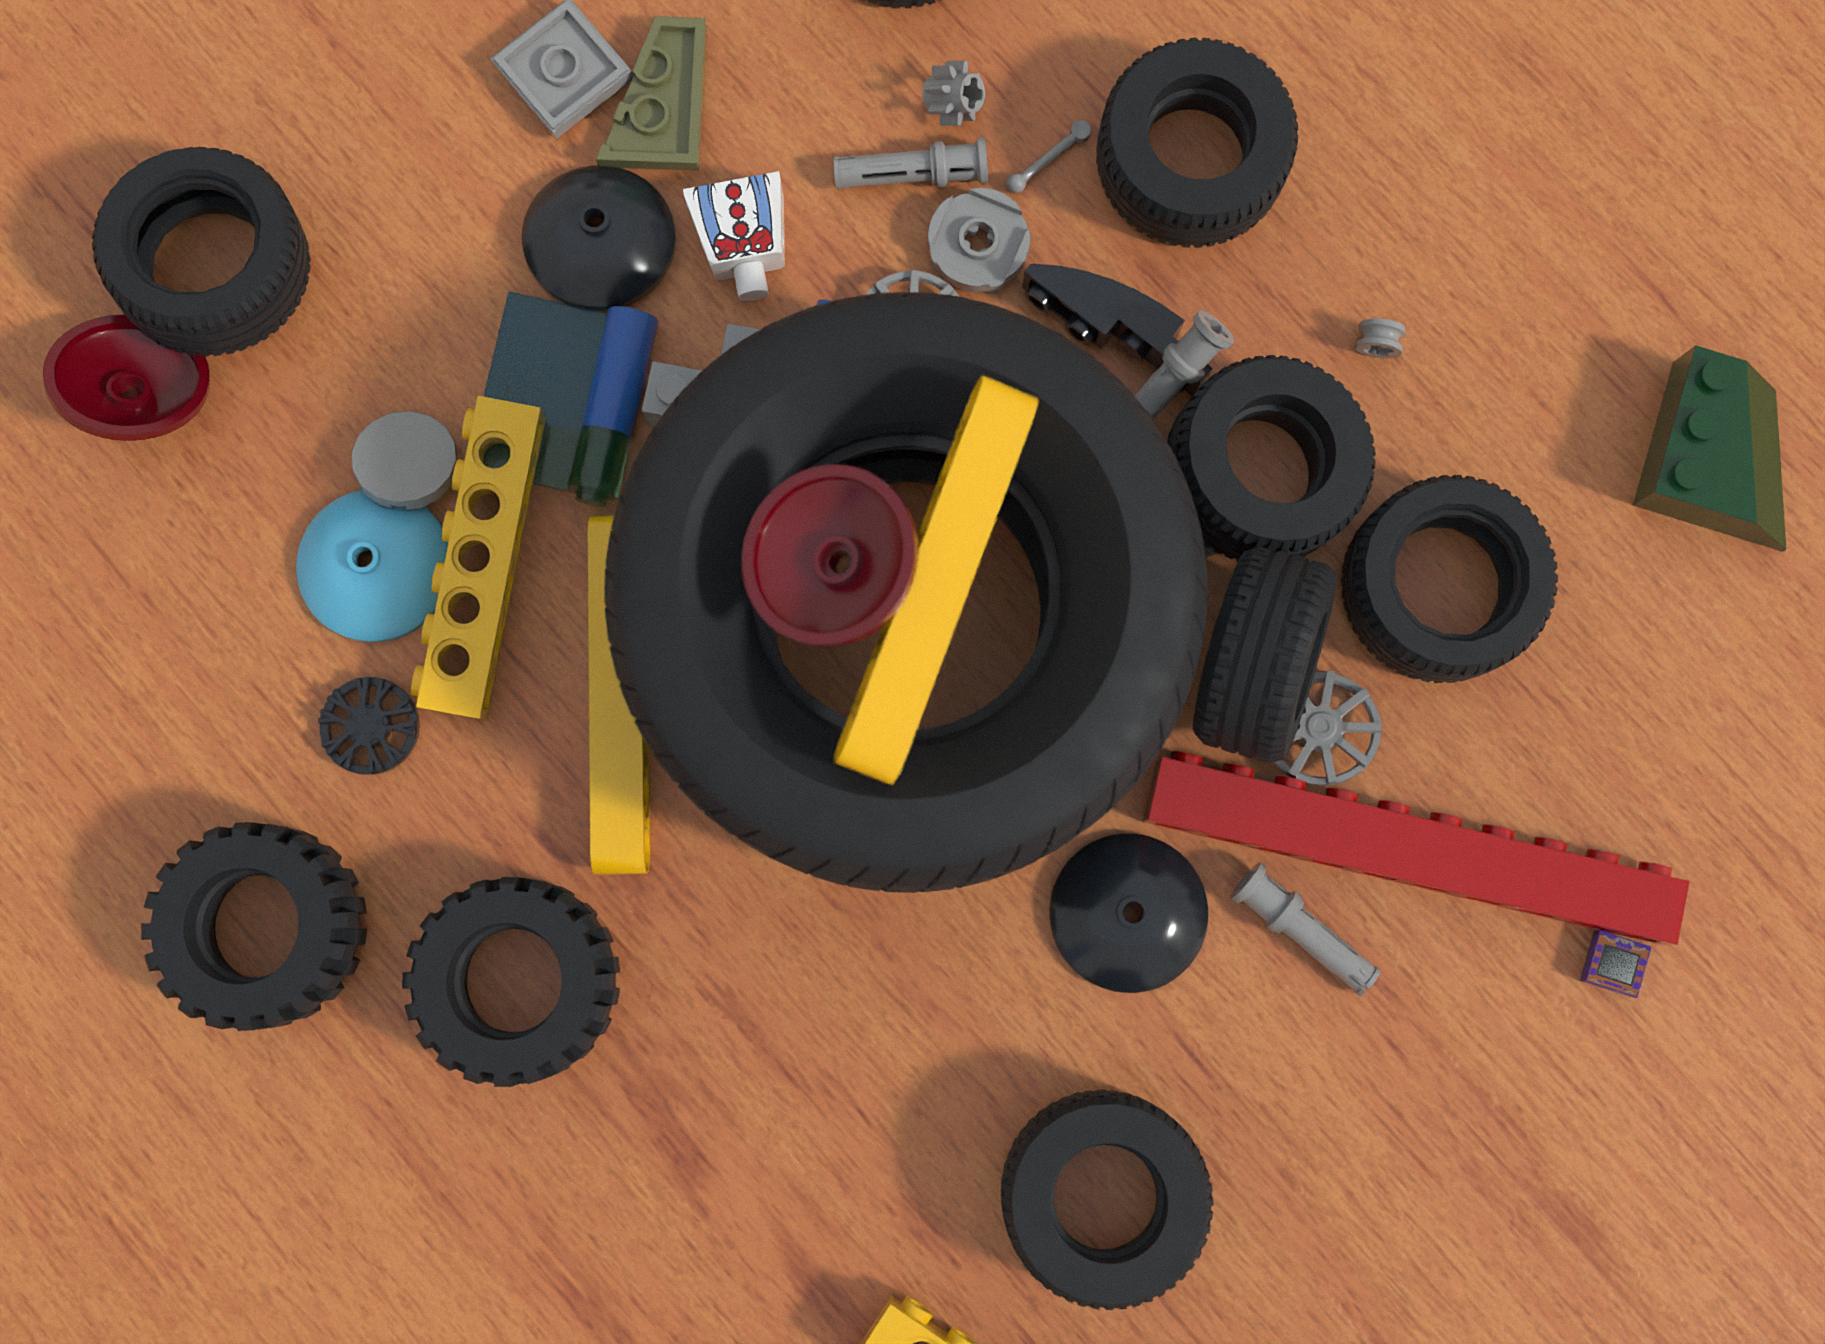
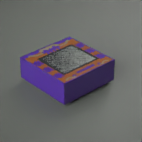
M1594 930L1580 981L1631 998H1637L1651 946L1605 931Z

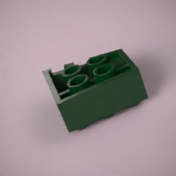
M1695 345L1672 364L1633 506L1783 552L1786 550L1776 390L1746 360Z

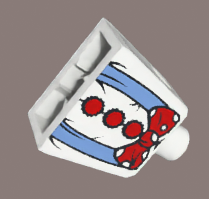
M779 171L683 189L690 216L714 279L725 280L735 278L738 299L741 301H755L766 297L769 292L765 272L785 267L784 195Z

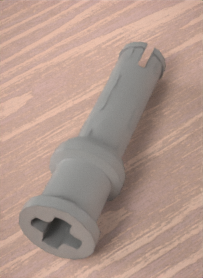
M977 137L975 143L944 145L943 141H934V144H929V150L846 157L834 156L836 189L842 190V188L932 181L933 186L938 185V188H944L947 182L977 179L980 184H988L985 137Z
M1198 311L1193 317L1194 325L1177 344L1171 343L1164 349V354L1162 355L1164 363L1134 395L1153 420L1186 383L1193 384L1204 377V367L1221 349L1227 350L1234 344V337L1227 327L1206 311Z
M1258 862L1237 884L1230 895V899L1235 903L1243 902L1266 921V929L1272 933H1285L1318 962L1346 983V985L1354 990V993L1358 996L1363 995L1366 992L1364 986L1369 989L1379 977L1381 969L1370 963L1303 907L1304 901L1302 896L1297 891L1289 893L1266 874L1267 867L1263 863Z

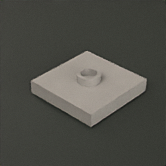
M564 0L490 58L497 71L555 139L563 135L633 78L632 70L572 0Z

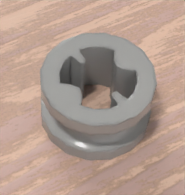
M1378 318L1365 319L1359 323L1358 330L1363 334V338L1358 339L1355 348L1359 353L1376 358H1396L1401 356L1403 346L1398 340L1403 338L1406 333V327L1403 324L1393 320Z

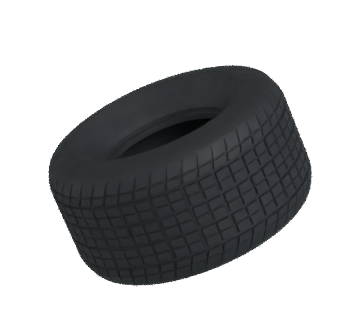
M924 292L874 293L848 297L798 311L763 327L741 340L703 369L680 392L657 421L631 467L619 497L611 526L612 531H610L605 562L607 569H605L604 584L607 636L611 644L609 648L616 677L621 682L619 686L630 714L636 718L634 722L649 749L654 751V757L672 781L679 783L678 788L700 810L705 811L709 818L728 833L738 837V840L802 873H809L815 878L845 886L846 884L848 887L880 891L881 889L884 892L903 893L954 889V887L961 888L996 879L1019 870L1052 853L1080 835L1108 813L1132 789L1155 760L1159 751H1161L1182 712L1192 687V681L1195 678L1202 650L1207 614V569L1202 532L1188 484L1173 451L1154 420L1130 390L1095 357L1068 338L1021 314L990 303L964 297ZM983 375L1038 398L1034 418L997 517L1018 540L1034 573L1040 603L1038 639L1035 651L1022 672L1002 694L985 707L948 724L917 729L902 769L895 782L890 785L834 763L836 749L848 718L823 705L809 694L784 665L775 629L759 615L747 593L742 572L743 544L747 529L756 510L771 491L789 477L813 467L847 465L865 470L887 484L911 482L936 485L968 400L977 381Z

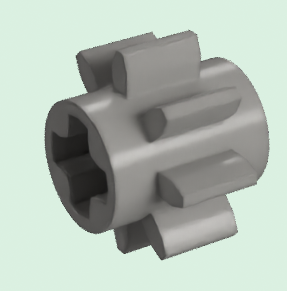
M947 61L946 65L933 66V75H930L924 82L922 89L924 105L928 114H940V126H961L962 121H974L976 119L975 113L984 104L985 86L979 73H967V61Z

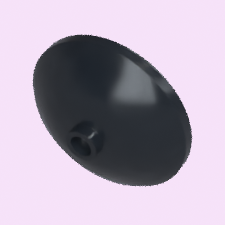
M585 166L559 175L545 185L532 200L522 226L524 256L538 284L557 300L585 310L603 311L613 306L624 307L640 300L661 282L671 265L675 251L676 236L674 222L670 209L662 195L644 178L617 167ZM593 217H599L604 220L598 227L587 225L588 220Z
M1141 834L1110 835L1093 841L1080 849L1062 868L1050 897V927L1062 957L1085 980L1114 992H1146L1164 986L1176 979L1196 958L1204 942L1208 926L1207 897L1201 879L1194 867L1172 846L1156 838ZM1129 902H1135L1141 907L1142 916L1136 923H1130L1123 917V908Z

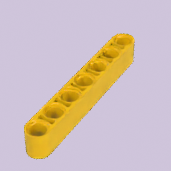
M983 375L977 381L917 534L918 564L913 584L901 607L881 629L834 756V763L890 785L898 777L1034 418L1038 398Z
M614 515L590 516L588 520V651L591 868L594 875L648 874L650 866L649 747L634 722L636 718L630 714L619 686L621 682L616 677L609 648L611 644L608 641L604 609L606 608L604 602L605 569H607L605 562Z

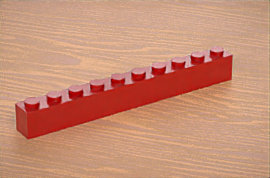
M1172 751L1170 759L1162 757L1156 761L1143 819L1144 823L1646 942L1678 945L1690 881L1671 877V867L1640 861L1638 869L1619 865L1620 856L1617 854L1594 849H1587L1586 856L1566 852L1567 843L1550 838L1535 837L1533 844L1513 840L1515 831L1494 825H1482L1481 832L1461 827L1462 818L1443 813L1431 812L1429 820L1409 815L1410 806L1393 801L1379 800L1377 807L1357 803L1358 794L1342 789L1327 788L1325 795L1305 791L1307 782L1291 777L1276 775L1274 783L1253 778L1255 770L1240 765L1224 763L1222 771L1201 766L1203 758L1189 753Z

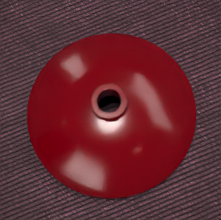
M109 315L83 322L58 338L45 358L43 381L50 404L72 426L101 438L137 441L166 435L192 420L207 400L210 388V372L205 356H200V354L196 356L188 355L187 353L181 354L174 349L164 348L162 345L153 342L151 338L144 336L126 315Z
M847 465L813 467L801 471L779 484L756 510L747 529L743 544L742 572L745 587L759 615L782 635L802 644L817 647L847 645L859 641L880 629L894 616L905 601L917 570L918 537L913 518L906 504L897 492L883 480L865 470ZM850 555L851 565L849 569L844 573L838 574V561L843 556Z

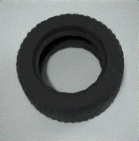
M187 147L166 151L138 164L119 179L105 197L103 205L97 213L98 217L95 219V229L92 234V250L94 251L95 267L103 285L126 317L144 336L151 338L153 342L169 350L174 349L181 354L187 353L193 356L200 354V356L208 357L211 354L213 356H220L223 353L233 354L235 351L247 349L250 345L251 347L255 346L261 340H266L271 333L277 332L279 327L288 321L287 317L292 316L296 311L295 307L299 306L302 300L301 296L306 291L305 286L309 281L308 274L311 268L309 262L311 258L308 251L309 244L301 223L277 181L263 167L255 165L252 160L244 158L243 155L232 154L231 151L220 150L219 148ZM205 213L230 214L249 222L255 228L253 252L243 270L226 284L204 292H176L155 283L153 278L155 253L165 235L184 220Z
M1440 475L1438 478L1434 476L1424 481H1416L1412 485L1409 484L1384 501L1365 520L1360 529L1356 531L1353 540L1348 546L1349 551L1345 553V564L1341 571L1343 573L1341 578L1343 590H1341L1342 598L1345 600L1343 606L1348 612L1347 618L1349 622H1352L1354 633L1359 635L1358 639L1361 644L1365 643L1367 646L1366 650L1371 654L1374 653L1376 655L1375 658L1379 662L1386 663V667L1396 669L1397 673L1403 676L1407 674L1409 678L1421 679L1424 682L1434 681V683H1455L1481 676L1503 666L1521 655V652L1526 651L1530 644L1539 637L1538 633L1543 631L1546 625L1545 622L1549 620L1552 614L1550 610L1554 608L1555 604L1553 598L1558 590L1556 587L1558 574L1555 573L1557 562L1554 561L1556 556L1554 549L1550 548V544H1552L1550 537L1546 536L1544 526L1539 525V519L1536 514L1533 515L1530 512L1531 508L1526 504L1523 506L1520 498L1517 496L1513 497L1507 489L1501 490L1499 485L1495 483L1490 484L1484 479L1475 480V477H1462V475H1453L1452 477ZM1426 528H1451L1472 537L1490 555L1498 575V601L1489 621L1478 631L1468 635L1443 634L1421 624L1404 606L1395 584L1396 558L1408 535Z

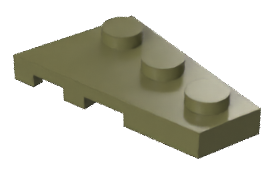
M655 16L633 68L634 76L623 102H619L613 116L614 124L605 144L602 143L596 157L598 166L699 171L707 45V23L705 18Z

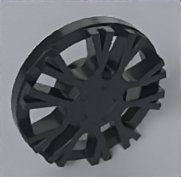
M377 677L354 678V680L347 682L338 689H334L331 696L327 697L326 700L328 701L324 708L321 709V716L318 718L321 745L326 750L327 755L340 767L357 774L376 775L394 769L410 755L419 735V715L412 698L400 686ZM371 686H377L374 705L369 704ZM358 689L361 697L360 703L356 707H351L345 696ZM392 691L402 702L390 711H385L383 709V701L389 692ZM337 705L350 711L347 720L333 714ZM408 714L409 722L392 724L390 717ZM342 723L345 726L344 734L341 737L332 739L330 724ZM393 731L408 734L400 751L388 742V738ZM350 739L355 743L343 755L338 752ZM379 745H382L389 758L384 763H382L375 748ZM362 747H366L369 751V766L353 764L358 750Z

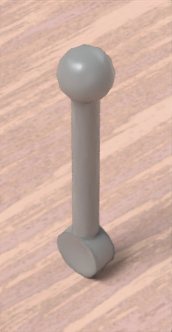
M1083 120L1074 122L1068 136L1021 174L1014 173L1008 177L1006 181L1008 190L1015 194L1022 192L1030 178L1075 142H1086L1091 132L1089 123Z

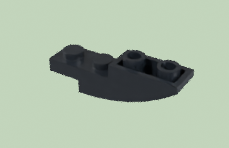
M1030 264L1024 271L1022 288L1026 290L1025 296L1028 301L1044 313H1049L1050 310L1066 322L1065 328L1070 335L1082 344L1088 345L1092 342L1101 350L1110 338L1115 335L1119 338L1118 345L1127 355L1137 361H1142L1144 358L1158 369L1164 363L1162 359L1164 349L1171 343L1177 344L1179 342L1176 338L1179 336L1185 320L1163 304L1134 288L1088 271L1058 265ZM1207 364L1204 367V377L1193 384L1186 383L1178 393H1182L1184 390L1193 396L1207 381L1213 368Z

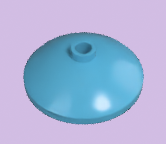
M362 490L346 494L334 500L323 508L311 521L299 545L296 575L305 604L311 613L327 628L356 641L387 642L416 631L423 626L427 613H435L438 593H433L431 590L432 577L436 563L445 562L448 542L442 541V524L425 506L420 509L406 510L405 506H392V509L383 507L367 497ZM364 551H371L373 554L372 562L366 567H359V555Z

